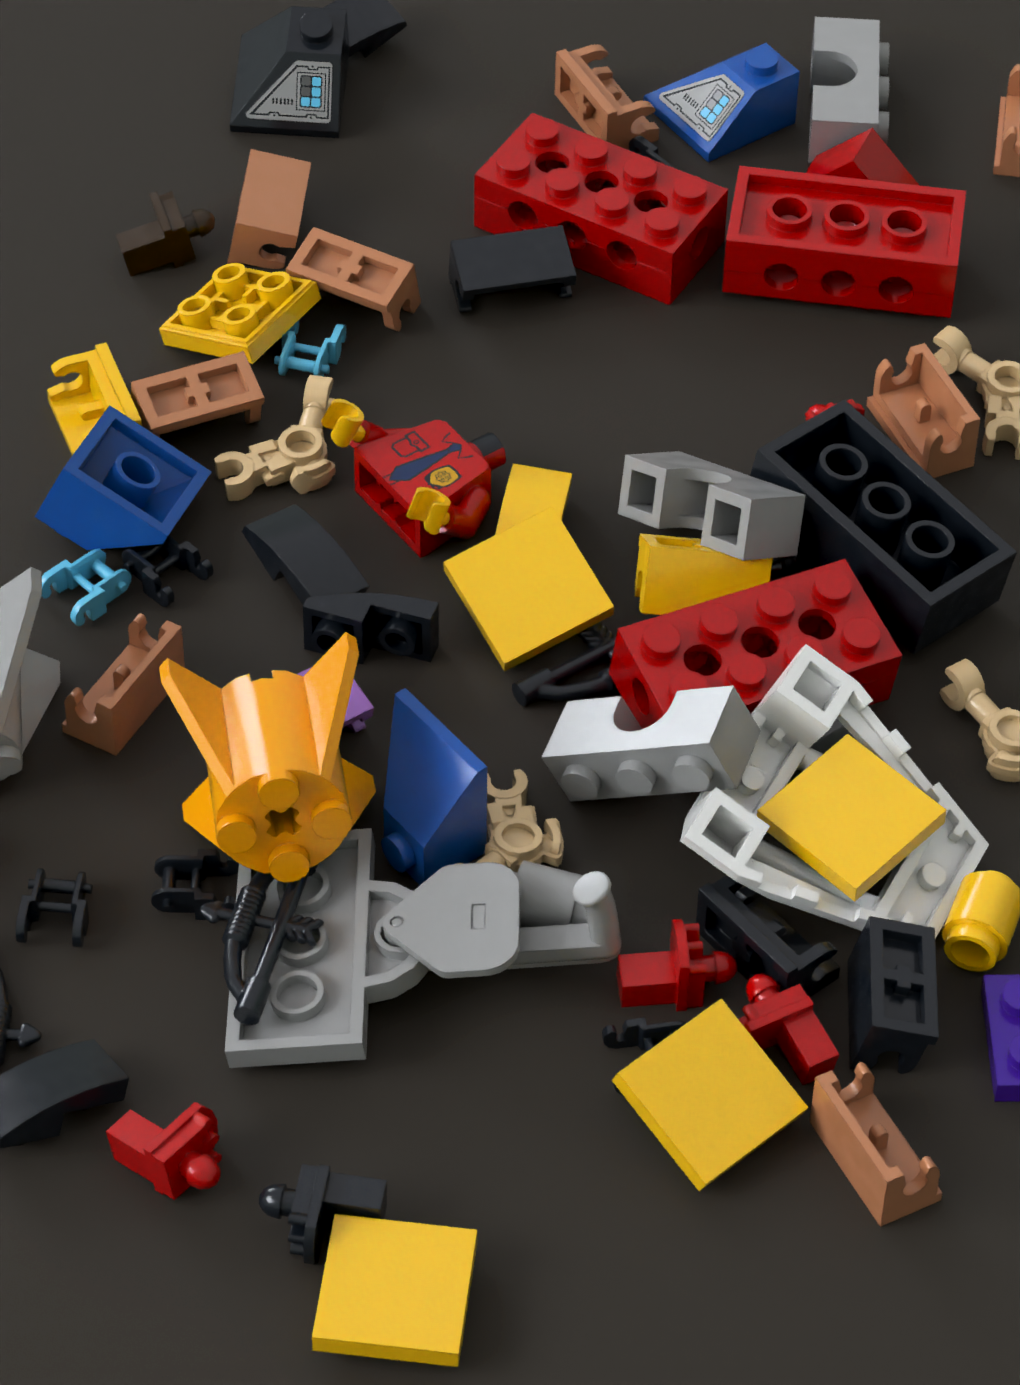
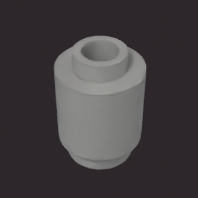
M523 860L518 872L513 871L520 885V928L588 923L585 907L580 906L573 897L574 885L583 875Z

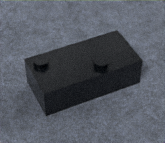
M845 399L757 449L750 476L806 495L798 549L817 567L846 559L888 632L911 653H917L999 601L1017 551Z

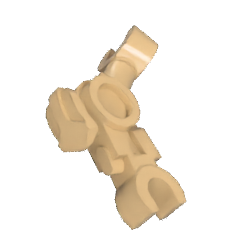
M947 325L933 338V342L941 347L934 356L948 375L958 371L977 382L976 391L983 395L984 409H986L985 432L982 442L984 455L992 456L995 442L1008 441L1015 446V460H1020V363L1008 360H997L992 364L972 351L968 338L961 330Z
M309 375L305 385L303 412L299 424L291 425L283 431L278 440L271 439L248 446L249 453L247 454L228 451L214 458L218 479L236 475L224 480L228 501L245 499L252 494L255 487L264 483L266 486L274 487L290 480L291 486L302 495L307 494L309 491L320 489L332 480V476L336 473V467L333 462L327 460L328 450L324 440L321 420L334 398H329L333 386V378Z
M965 658L947 667L945 674L953 683L941 688L939 694L951 709L955 711L965 709L980 724L978 736L982 739L984 753L988 758L986 769L997 780L1020 782V711L1010 707L1000 710L985 693L982 675L972 661Z
M521 769L513 770L512 788L508 790L495 788L491 784V778L487 773V830L490 841L485 844V856L475 863H499L515 872H518L523 860L537 864L544 862L550 864V866L558 867L562 863L564 840L560 823L557 818L545 819L544 834H542L541 828L537 825L535 807L532 805L525 806L528 779Z

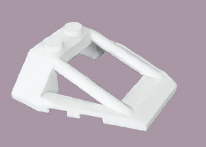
M805 644L751 713L761 732L738 788L720 790L715 787L712 791H702L685 817L680 842L736 882L768 899L860 931L863 930L869 916L935 928L936 939L949 915L962 879L974 872L989 843L939 782L933 786L906 753L911 746L897 729L889 732L868 706L873 699L862 685ZM836 718L859 743L946 809L945 823L894 867L879 895L875 896L866 892L855 902L802 859L763 840L770 826L757 817V810L787 785L796 769L803 772L823 755V753L811 748V746L831 728Z

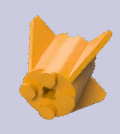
M345 632L304 676L289 671L272 670L273 678H261L251 681L250 674L235 678L223 688H219L169 658L159 666L161 684L207 763L208 777L182 803L184 821L237 863L261 873H270L274 879L281 882L301 880L307 875L310 867L316 866L329 857L340 846L376 793L373 775L341 758L339 749L340 737L359 657L356 637Z

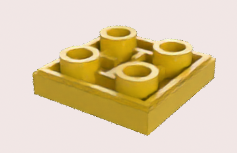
M229 263L216 269L212 274V279L194 296L183 300L178 305L177 311L162 324L159 331L166 346L217 357L244 351L248 362L254 364L321 299V295L316 281L291 277L288 273L282 271L271 273L245 268L241 263Z
M553 506L443 562L447 577L504 672L614 615V605Z
M847 733L757 810V817L770 826L767 831L770 835L855 902L945 823L946 809Z
M722 998L623 1068L612 1079L615 1086L699 1192L799 1118L809 1108Z
M334 1214L312 1333V1351L458 1367L477 1248V1230Z

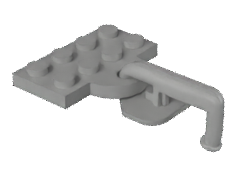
M372 828L350 830L340 846L329 857L318 864L315 874L308 876L294 916L302 915L304 918L312 917L314 920L321 919L324 921L322 926L312 931L316 946H310L307 942L306 944H300L297 940L296 942H290L285 937L269 980L272 988L259 1023L256 1025H246L234 1017L233 1013L237 1001L229 991L225 1055L229 1068L366 1060L369 1004L396 998L416 986L428 971H433L443 978L491 976L506 969L608 962L618 956L622 945L617 908L611 892V880L605 873L593 871L583 875L574 885V900L580 906L585 907L588 923L520 928V885L516 874L507 866L494 862L447 865L440 868L413 891L395 882L374 880L376 845ZM241 864L238 867L236 901L241 888L248 885L258 872ZM276 879L272 881L265 891L267 897L260 915L275 918L288 882H281ZM255 926L248 947L242 951L241 968L244 982L254 974L270 929Z

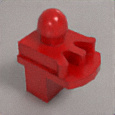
M672 919L669 951L619 954L617 956L616 976L621 1008L675 1004L676 1011L678 1012L687 1011V1008L703 1007L705 982L714 981L715 985L730 981L737 972V962L732 955L722 951H712L711 955H703V941H700L699 923L684 924L682 919Z
M764 973L755 974L746 984V993L750 1004L742 1008L745 1016L738 1020L762 1050L778 1044L802 1085L815 1081L816 1076L831 1070L833 1071L840 1054L814 1013V1003L807 996L801 984L779 992L780 986L773 977Z
M194 1102L165 1129L130 1109L106 1130L114 1160L152 1182L155 1191L162 1195L165 1194L173 1200H176L190 1186L206 1190L216 1186L220 1180L221 1169L218 1163L221 1161L222 1155L213 1150L220 1138L218 1135L217 1118L211 1109L202 1104Z

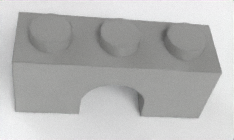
M815 17L811 53L810 93H812L809 124L808 163H812L816 155L871 128L877 132L887 145L889 112L879 111V109L887 110L889 77L879 75H887L889 43L880 42V20Z
M680 451L626 454L618 514L657 529L690 528L702 530L700 545L743 561L797 556L806 495Z
M734 685L679 690L676 692L671 706L664 716L644 729L641 728L622 696L567 701L541 758L570 802L712 791L715 787L720 790L737 789L761 730Z

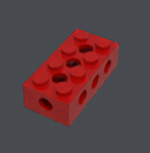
M531 113L474 174L475 227L495 235L563 225L574 267L667 305L672 304L725 241L727 188L535 113Z
M739 166L726 237L722 292L951 318L966 191Z
M842 559L618 628L609 674L620 695L625 700L641 728L644 729L664 716L670 708L676 692L679 690L734 685L749 712L752 713L805 644L857 680L873 699L869 704L872 705L889 699L903 655L846 559Z

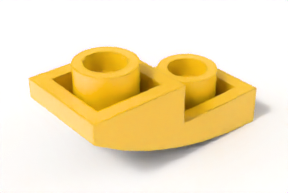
M513 464L495 535L551 506L554 507L562 520L570 494L572 473Z

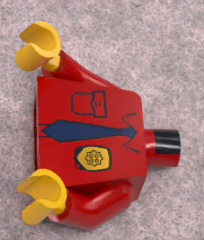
M334 399L331 402L321 423L325 428L333 429L331 439L337 446L347 447L350 445L354 448L355 492L420 558L428 555L452 537L470 539L476 534L491 506V471L506 463L504 447L496 435L488 432L467 443L446 421L437 419L412 428L385 429L364 420L363 412L355 404L344 399Z

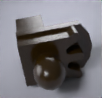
M157 191L150 193L149 196L157 220L116 234L130 277L172 262L175 268L185 262L196 259L190 238L199 235L202 238L213 230L215 226L213 214L208 210L197 209L192 210V214L182 217L172 191L158 195Z

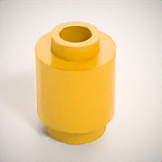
M988 870L972 872L962 879L942 931L945 942V954L957 966L970 971L983 972L993 968L996 962L1003 959L1007 954L1020 918V888L1011 878L1001 872Z

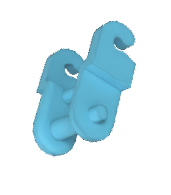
M298 320L281 337L282 352L280 356L276 355L274 359V364L278 365L279 375L285 376L289 369L310 372L317 376H324V373L329 374L330 365L328 364L337 365L341 355V343H344L346 339V325L336 324L331 338H325L322 346L317 347L296 343V334L299 330ZM296 351L318 355L315 361L294 357Z
M93 549L73 563L65 559L42 575L41 596L46 599L51 595V584L58 593L67 588L73 590L80 585L89 594L81 598L74 605L70 618L77 626H82L86 620L84 613L86 612L87 616L93 621L107 612L106 604L128 589L132 576L126 569L113 571L105 564L106 553L101 549ZM96 574L103 578V580L95 585L88 581V579Z

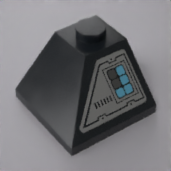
M291 6L242 34L230 118V132L339 138L350 52L347 9Z

